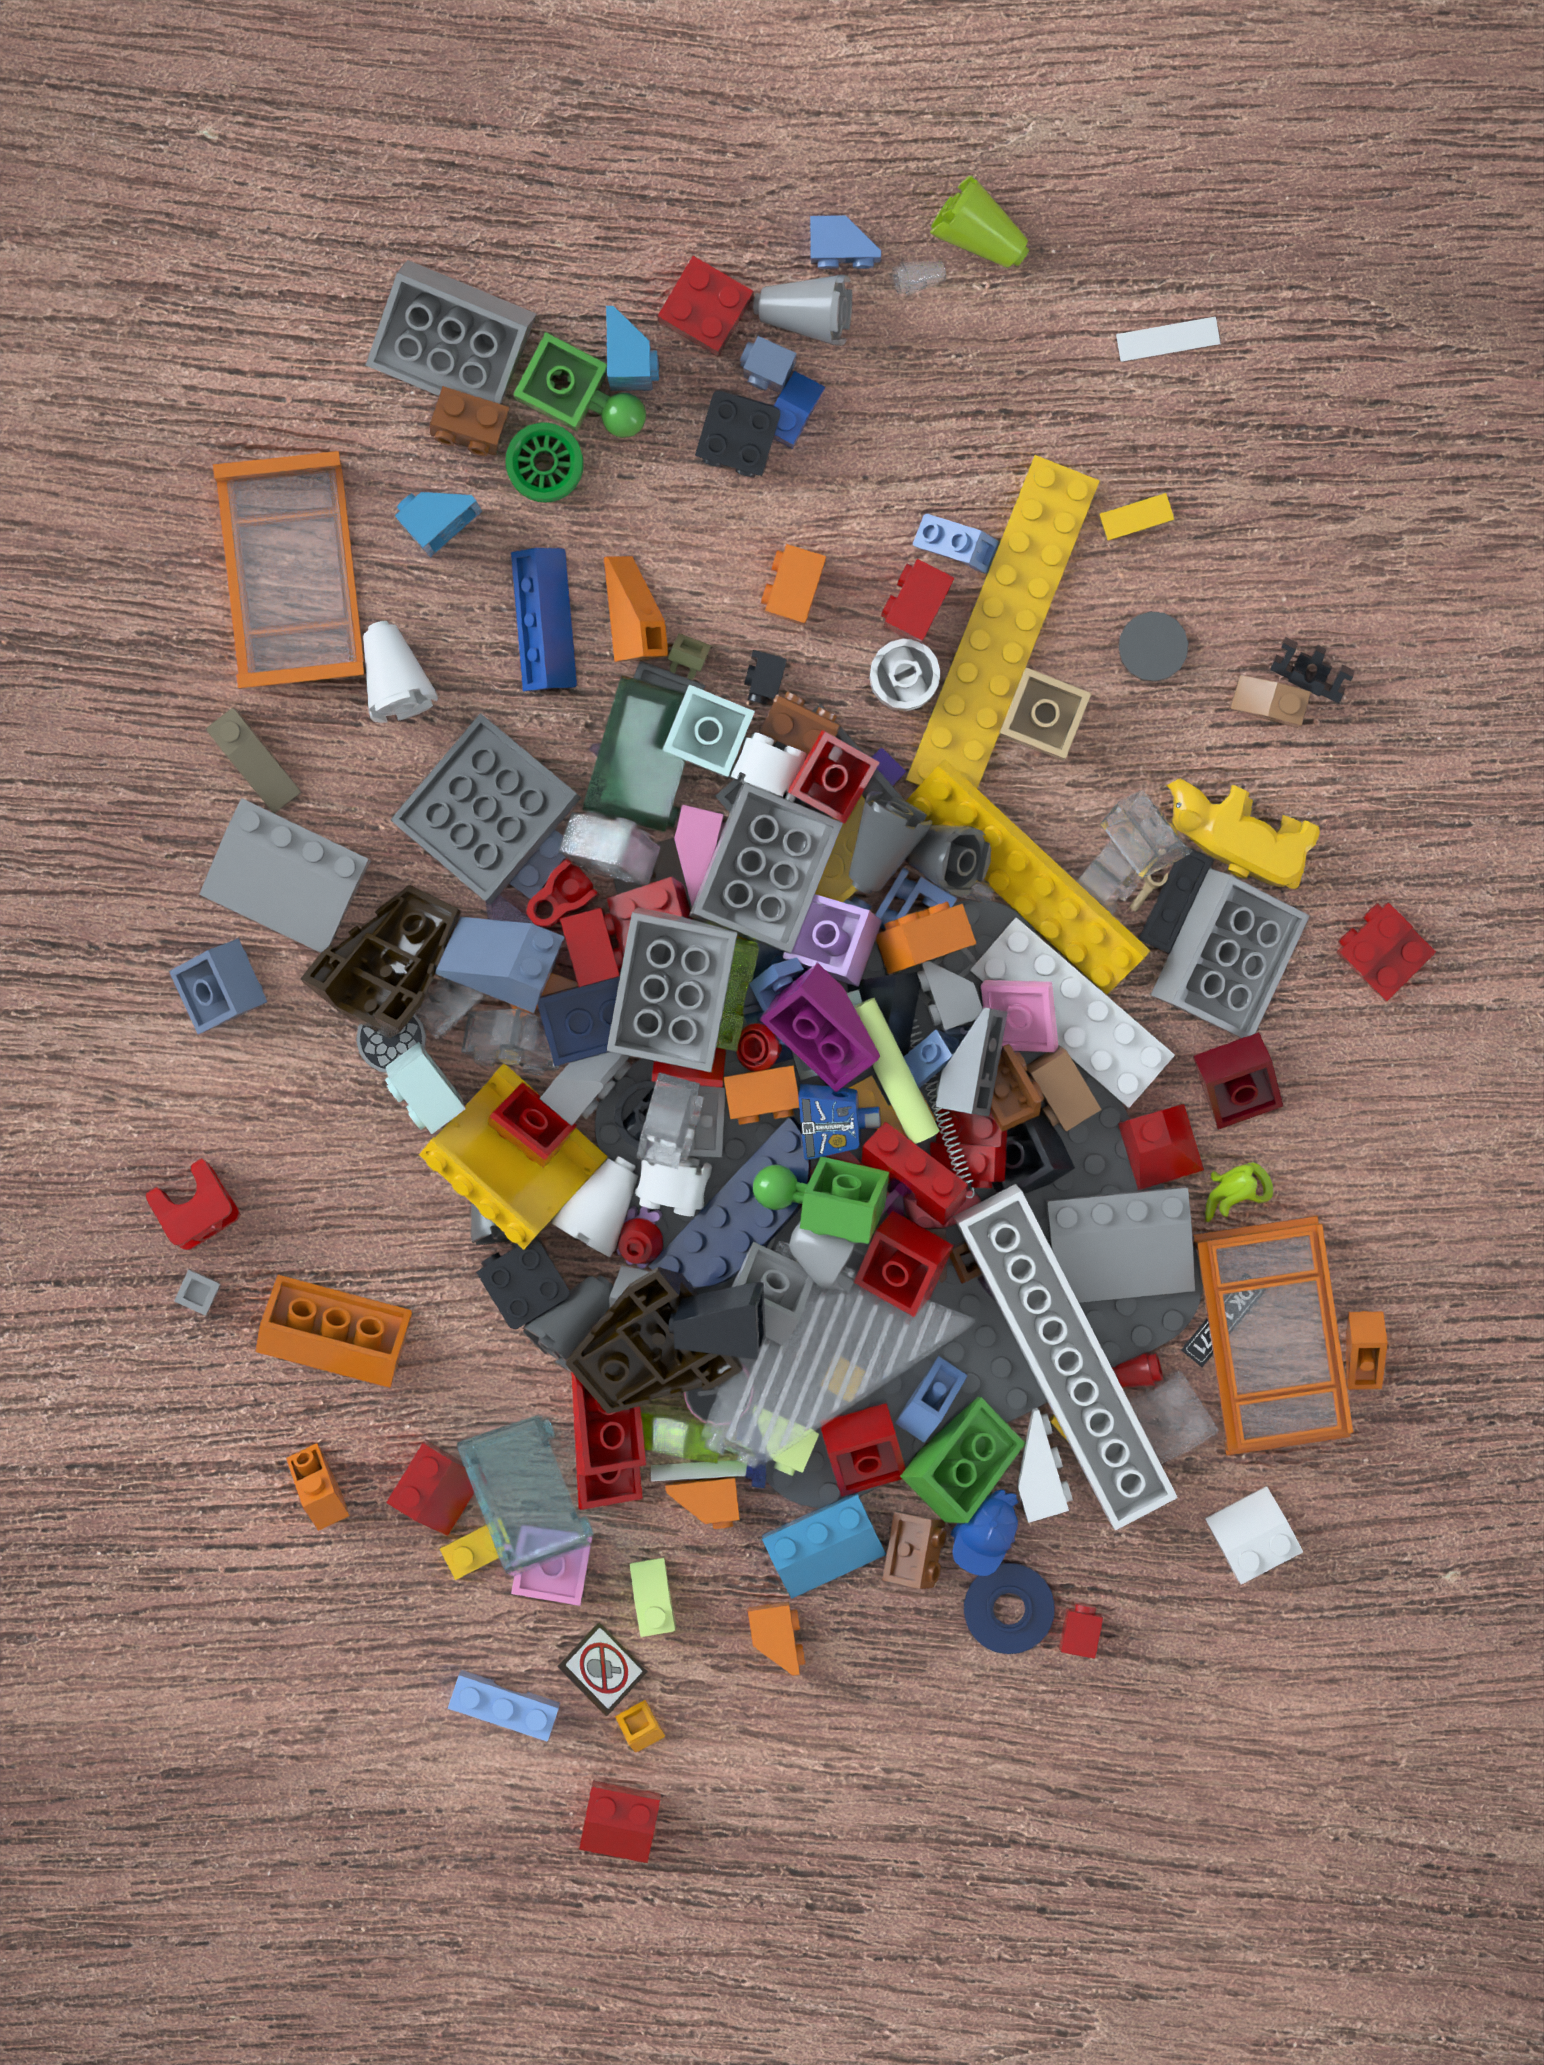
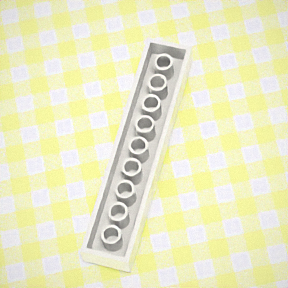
M1014 1184L953 1216L1113 1528L1117 1530L1177 1499L1178 1497L1021 1189Z

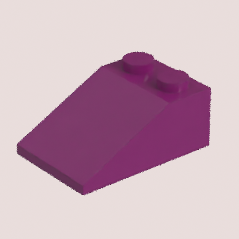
M816 963L777 994L760 1018V1021L835 1092L880 1058L878 1050L845 989L819 963Z

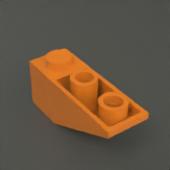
M633 556L604 557L614 662L643 661L668 656L665 620Z

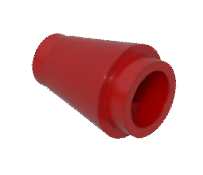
M1145 1352L1116 1365V1367H1112L1122 1388L1156 1386V1382L1163 1380V1372L1157 1353L1149 1355L1148 1352Z

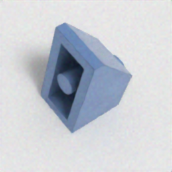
M938 1356L906 1403L895 1424L922 1442H925L944 1418L968 1375Z

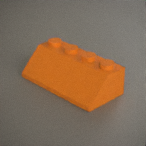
M277 1275L259 1326L255 1352L391 1388L402 1353L412 1310Z

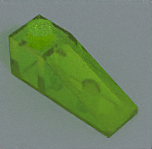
M641 1411L645 1450L717 1464L723 1425L714 1426L700 1421Z

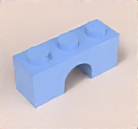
M461 1670L448 1709L548 1742L560 1702L530 1692L519 1693L498 1686L494 1683V1680Z

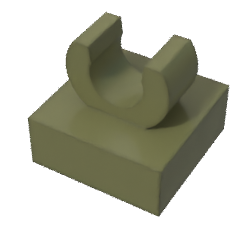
M679 633L668 657V660L672 661L670 671L675 673L679 664L689 667L688 679L692 680L697 671L701 672L711 645Z

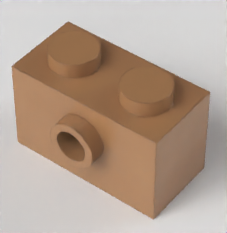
M1058 1045L1055 1052H1047L1026 1065V1072L1029 1075L1030 1081H1036L1041 1088L1043 1100L1047 1105L1042 1108V1111L1052 1126L1058 1124L1067 1132L1102 1110L1070 1055L1060 1045Z

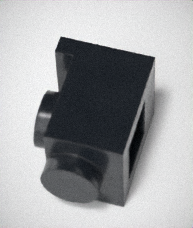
M753 650L751 659L757 660L756 666L749 665L744 683V685L750 686L747 700L768 706L769 700L773 701L776 694L779 693L787 659Z

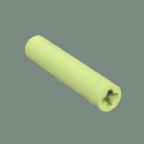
M875 998L855 1005L854 1008L880 1054V1058L872 1066L907 1138L914 1144H917L934 1136L940 1130Z

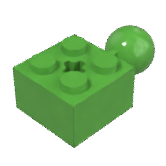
M546 332L513 394L516 401L578 432L589 409L600 414L606 430L620 438L636 435L643 428L646 421L645 407L635 395L618 393L609 396L599 391L607 376L606 363ZM563 375L568 376L569 387L557 390L556 384L553 382L554 378L561 379Z
M820 1157L808 1184L797 1182L795 1175L788 1168L781 1165H770L760 1170L753 1182V1193L756 1200L763 1207L770 1210L784 1209L793 1202L803 1204L800 1229L809 1230L818 1235L844 1238L853 1243L862 1242L869 1244L885 1208L890 1172Z

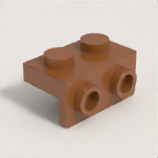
M442 386L430 421V435L437 442L447 446H454L456 443L468 447L471 453L479 456H488V454L496 456L510 407Z
M1010 1044L1002 1046L990 1109L1001 1132L1038 1116L1041 1102L1044 1099L1036 1081L1031 1082L1025 1072L1027 1071V1066L1024 1058L1019 1052L1015 1053Z

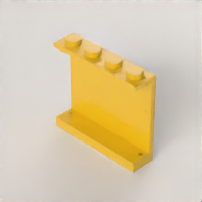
M503 1063L489 1081L465 1105L466 1109L454 1117L436 1137H433L419 1156L426 1161L433 1171L443 1176L458 1194L465 1196L474 1204L485 1218L491 1220L505 1232L506 1237L510 1241L517 1243L524 1250L608 1156L575 1128L559 1152L542 1168L536 1162L531 1161L525 1153L511 1142L502 1138L496 1130L488 1125L490 1115L522 1082L529 1086Z

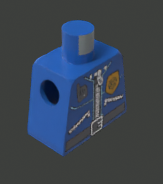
M800 1084L798 1099L804 1160L857 1149L861 1143V1129L881 1127L880 1107L859 1108L857 1090L841 1088L835 1092L830 1086Z

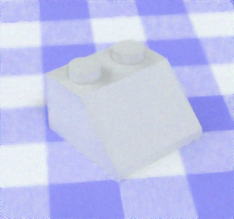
M1267 1486L1205 1518L1236 1579L1241 1585L1303 1553L1289 1523Z

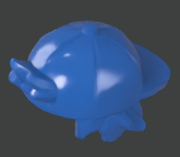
M1002 1489L995 1491L986 1497L968 1523H957L950 1534L954 1538L953 1557L954 1561L962 1569L978 1576H988L997 1570L1007 1550L1011 1548V1544L1015 1541L1018 1519L1013 1507L1019 1503L1016 1494H1007Z

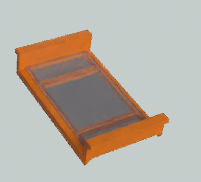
M339 451L213 464L214 479L217 482L238 668V674H236L238 689L364 675L365 666L343 470Z
M1318 1216L1193 1234L1194 1246L1198 1250L1226 1436V1441H1224L1226 1456L1351 1437L1350 1433H1353L1343 1359L1323 1226L1318 1222Z

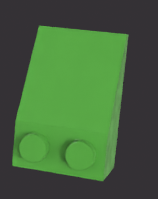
M977 1397L919 1450L900 1477L945 1523H968L1026 1443L982 1397Z

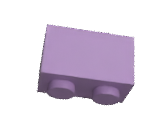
M814 894L791 954L784 952L783 958L790 960L797 957L802 967L807 969L819 963L835 980L859 986L882 920L870 910Z

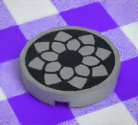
M415 1013L402 1031L390 1039L359 1024L356 1042L359 1054L369 1066L380 1072H387L386 1066L416 1043L420 1042L425 1049L426 1033L423 1022Z

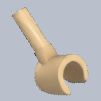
M1156 866L1151 867L1144 876L1145 884L1129 907L1135 912L1138 911L1148 895L1154 889L1160 888L1168 879L1167 873L1161 879V882H1154L1151 879V872Z

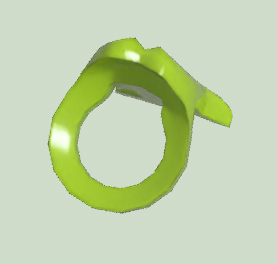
M1252 1162L1235 1167L1222 1175L1216 1171L1211 1172V1179L1214 1182L1220 1183V1185L1213 1189L1208 1196L1205 1221L1210 1222L1220 1201L1219 1211L1224 1217H1228L1232 1205L1245 1199L1257 1203L1269 1201L1273 1196V1184L1265 1169L1259 1164ZM1252 1173L1259 1178L1263 1186V1194L1261 1196L1256 1195L1257 1180L1252 1176Z

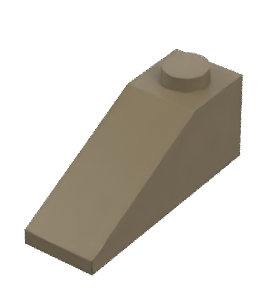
M231 708L206 728L224 754L274 814L302 793L237 709Z

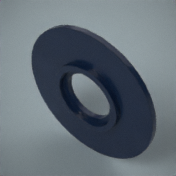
M1015 1563L1000 1564L994 1573L988 1576H977L969 1586L964 1601L965 1621L973 1637L987 1649L1002 1654L1022 1653L1039 1644L1049 1632L1055 1613L1053 1595L1046 1581L1031 1568ZM1006 1593L1018 1595L1025 1605L1023 1617L1014 1624L1002 1623L994 1614L995 1601Z

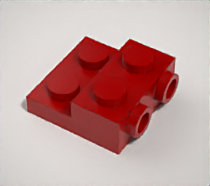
M1389 902L1383 906L1376 903L1363 916L1367 922L1358 931L1352 927L1338 941L1342 947L1336 952L1385 1002L1436 953Z
M940 1109L938 1114L948 1111L949 1113L939 1117L938 1120L952 1118L943 1122L940 1126L954 1124L942 1132L956 1130V1132L945 1136L944 1139L958 1136V1138L949 1141L946 1145L960 1143L948 1151L962 1149L950 1157L965 1155L953 1163L967 1161L956 1167L955 1170L969 1168L960 1172L957 1176L971 1174L962 1180H973L971 1182V1187L992 1188V1182L1005 1181L1007 1130L1001 1132L991 1112L989 1116ZM939 1131L936 1135V1142H931L930 1156L956 1175L958 1171L953 1170L956 1165L951 1164L954 1159L949 1158L951 1153L947 1152L950 1146L944 1145L948 1140H943L942 1138L945 1134H941Z

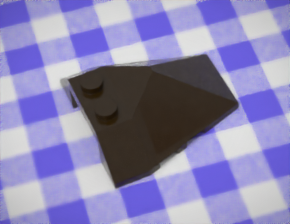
M408 885L375 911L377 916L362 928L356 925L348 931L351 936L333 949L330 945L322 951L300 978L304 984L341 1014L389 1039L400 1033L422 1006L436 969L461 914L458 908L411 885Z
M661 1267L655 1268L630 1283L565 1363L608 1414L650 1404L652 1399L668 1395L671 1398L679 1397L685 1391L701 1387L703 1391L712 1389L743 1371L739 1357L674 1349V1334L669 1333L668 1329L670 1315L672 1312H677L681 1299L696 1296L699 1293L682 1273Z

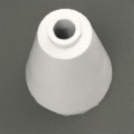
M380 621L368 627L369 631L363 635L370 718L374 722L386 723L388 722L386 716L397 715L399 721L430 709L433 706L431 699L438 700L437 693L397 626L388 624V621Z
M619 1156L615 1162L608 1158L554 1216L552 1224L600 1253L611 1257L612 1253L615 1252L639 1177L633 1173L636 1166Z

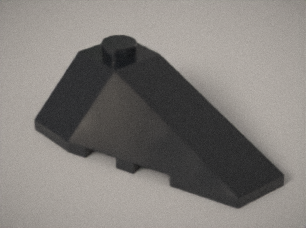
M1040 1108L1038 1116L1007 1129L1005 1181L992 1182L996 1193L1016 1184L1023 1194L1053 1183L1075 1169L1060 1135L1054 1126L1051 1125L1042 1108Z

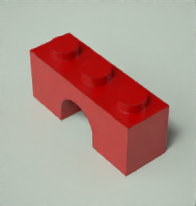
M886 1121L863 1145L861 1163L866 1167L890 1172L888 1184L893 1178L904 1183L914 1193L916 1205L944 1226L966 1201L968 1184Z

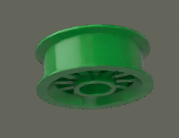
M545 422L535 423L520 430L511 440L505 459L507 474L516 490L530 500L543 503L558 501L569 495L578 485L584 466L583 455L575 437L565 428ZM545 437L544 447H540L537 439ZM552 438L557 440L554 446L550 449V439ZM531 441L535 444V451L527 446ZM563 444L567 450L556 454ZM524 450L531 457H522L520 454ZM541 454H549L554 458V465L549 471H539L535 467V460ZM570 456V463L559 461ZM519 463L530 464L527 467L519 469ZM558 468L569 469V472L565 475ZM533 471L532 475L526 481L523 478V475ZM553 475H557L562 481L556 485ZM539 476V487L533 486V482ZM545 478H549L552 487L544 488Z

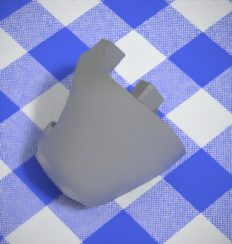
M800 1222L793 1230L789 1243L791 1254L820 1288L838 1289L849 1292L855 1279L842 1273V1269L853 1251L865 1257L870 1246V1242L869 1244L862 1242L853 1243L844 1238L818 1235L809 1230L800 1229Z

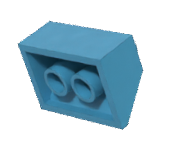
M606 306L607 378L610 390H653L652 381H659L657 350H651L650 341L614 306Z
M421 492L416 497L411 493L397 505L399 512L395 517L431 558L474 520L482 510L472 495Z
M858 1492L823 1508L814 1510L762 1535L763 1543L791 1599L886 1555Z

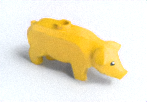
M1181 778L1166 785L1173 795L1174 816L1172 817V823L1176 830L1184 833L1209 856L1229 865L1228 872L1242 879H1247L1249 875L1271 886H1287L1290 889L1298 888L1304 873L1307 852L1316 845L1319 838L1320 830L1317 825L1306 820L1302 823L1294 818L1282 815L1281 826L1276 832L1267 823L1250 817L1253 799L1248 797L1249 792L1235 785H1231L1229 795L1221 804H1211L1202 791Z

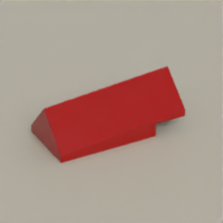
M571 1372L578 1509L585 1510L643 1499L640 1466L646 1465L640 1406L608 1414Z

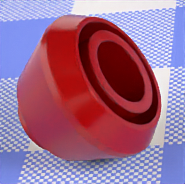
M754 1023L747 1025L740 1031L736 1039L735 1049L740 1063L748 1070L758 1072L769 1069L781 1054L782 1044L779 1043L777 1036L766 1025Z
M633 1218L623 1224L617 1247L622 1257L628 1262L647 1264L654 1261L660 1255L663 1248V1236L653 1222L643 1218Z

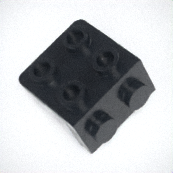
M716 390L711 398L695 456L702 458V462L711 466L722 467V465L736 468L735 472L747 477L763 476L781 415L780 409L776 406L724 390Z
M536 1236L524 1250L517 1243L513 1242L511 1244L513 1248L511 1251L503 1256L499 1252L493 1254L481 1262L483 1268L476 1272L511 1329L521 1328L570 1296L569 1288L545 1250L547 1248L539 1236Z

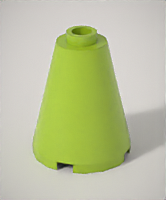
M972 175L968 176L957 187L962 193H957L953 198L950 196L931 225L933 229L930 231V234L1003 267L1009 268L1012 264L1019 266L1029 252V249L1026 247L1028 239L979 181Z

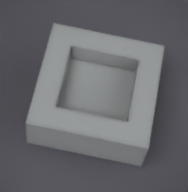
M188 1269L174 1302L206 1316L222 1283L192 1269Z

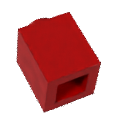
M1076 1603L1075 1608H1066L1059 1644L1061 1653L1092 1659L1096 1658L1103 1622L1101 1613H1096L1097 1607Z

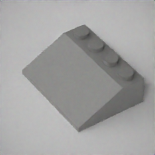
M407 260L396 274L366 366L438 396L442 386L502 404L537 314Z
M744 783L738 791L688 917L709 925L738 932L737 936L791 954L843 823Z
M241 798L225 831L199 895L321 953L331 945L371 860Z
M1209 868L1151 996L1240 1038L1255 1034L1310 915L1231 875Z
M637 907L631 915L607 1051L711 1072L738 932L669 913Z
M1187 1187L1045 1200L1049 1244L1079 1303L1195 1291L1192 1224Z

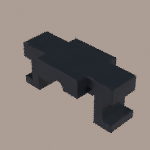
M1285 637L1281 648L1285 649L1286 652L1283 657L1276 654L1270 670L1289 679L1288 682L1319 697L1322 695L1340 703L1345 692V688L1341 684L1344 678L1351 681L1355 670L1342 664L1333 683L1329 684L1326 681L1332 666L1322 662L1326 648L1317 645L1312 656L1300 652L1294 666H1292L1289 662L1296 651L1298 642ZM1314 664L1317 666V670L1311 672L1307 666Z

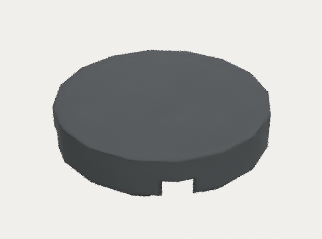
M1150 611L1137 615L1126 624L1119 636L1118 650L1121 663L1131 675L1140 680L1156 682L1168 679L1180 670L1187 658L1188 640L1185 630L1176 619L1165 613Z

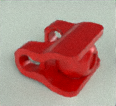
M567 858L552 871L545 887L528 902L527 915L537 926L544 928L552 927L569 913L582 910L600 894L594 889V884L583 871ZM545 901H549L554 908L552 915L547 919L539 918L537 914L538 906Z
M203 1158L191 1165V1172L197 1187L194 1197L189 1202L174 1204L170 1197L158 1187L146 1193V1200L169 1241L188 1251L236 1222L240 1216L239 1208L224 1187L217 1173Z

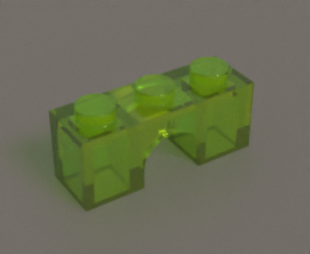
M736 939L717 1048L737 1051L744 1021L743 1011L749 983L753 979L759 952L756 942Z

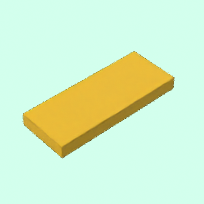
M1166 493L1099 514L1107 541L1175 520Z

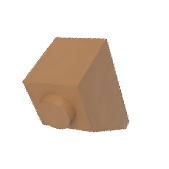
M1240 675L1230 709L1298 728L1302 726L1311 692L1278 682Z

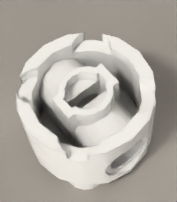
M903 638L889 642L878 651L871 664L869 679L873 693L882 704L891 710L910 711L920 708L932 698L939 684L940 668L936 656L929 647L918 641Z
M756 732L752 734L751 738L744 737L740 755L734 766H732L729 777L737 780L742 775L741 783H748L777 796L783 797L784 793H787L785 799L794 802L796 797L788 793V790L801 769L807 753L790 746L785 747L784 751L773 747V739Z
M652 1151L643 1152L641 1178L635 1190L636 1196L640 1197L639 1205L651 1209H660V1205L674 1207V1213L694 1216L696 1209L704 1208V1192L706 1183L711 1175V1164L706 1162L703 1164V1167H699L700 1159L659 1151L657 1158L653 1157Z

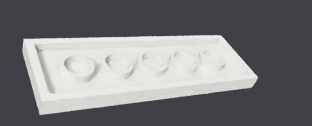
M1016 917L970 969L982 982L985 980L1052 982L1058 1045L1063 1047L1073 1061L1128 1108L1131 1107L1175 1056Z

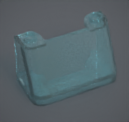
M540 1414L457 1442L459 1454L506 1573L513 1577L591 1546L589 1537L594 1535L587 1516L580 1518L553 1453L550 1440L556 1437L549 1418L543 1420Z

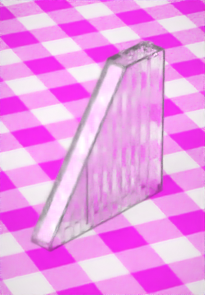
M779 1240L774 1252L799 1263L791 1254L789 1244ZM845 1266L841 1271L853 1279L856 1278L858 1273ZM813 1282L800 1320L785 1345L765 1337L758 1360L739 1357L743 1371L720 1385L699 1439L705 1441L704 1447L713 1452L724 1455L725 1450L737 1454V1461L754 1468H757L758 1463L766 1465L968 1331L973 1326L975 1319L929 1300L918 1314L913 1317L855 1283L849 1292L838 1289L820 1288Z

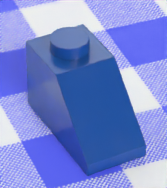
M797 371L793 372L774 404L781 412L774 440L791 449L794 448L824 392L825 386Z

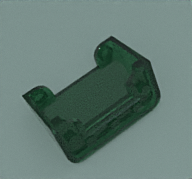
M628 674L621 676L582 811L664 833L668 826L674 828L680 808L674 806L686 761L663 751V748L685 696V691Z

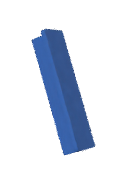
M531 548L511 552L523 692L552 688H574L577 686L565 549Z

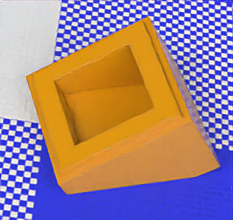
M646 1700L615 1716L628 1745L634 1752H639L665 1737Z

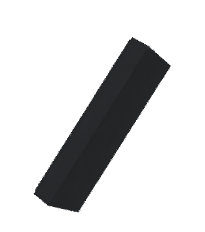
M1186 845L1181 846L1168 874V879L1163 884L1138 938L1140 941L1170 954L1206 874L1215 859Z

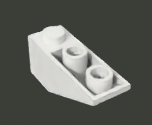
M1038 1408L1032 1409L1017 1483L1028 1523L1069 1511L1067 1502L1073 1500L1067 1480L1060 1482L1057 1468H1061L1063 1465L1057 1447L1050 1448L1047 1435L1053 1432L1047 1413L1040 1415Z

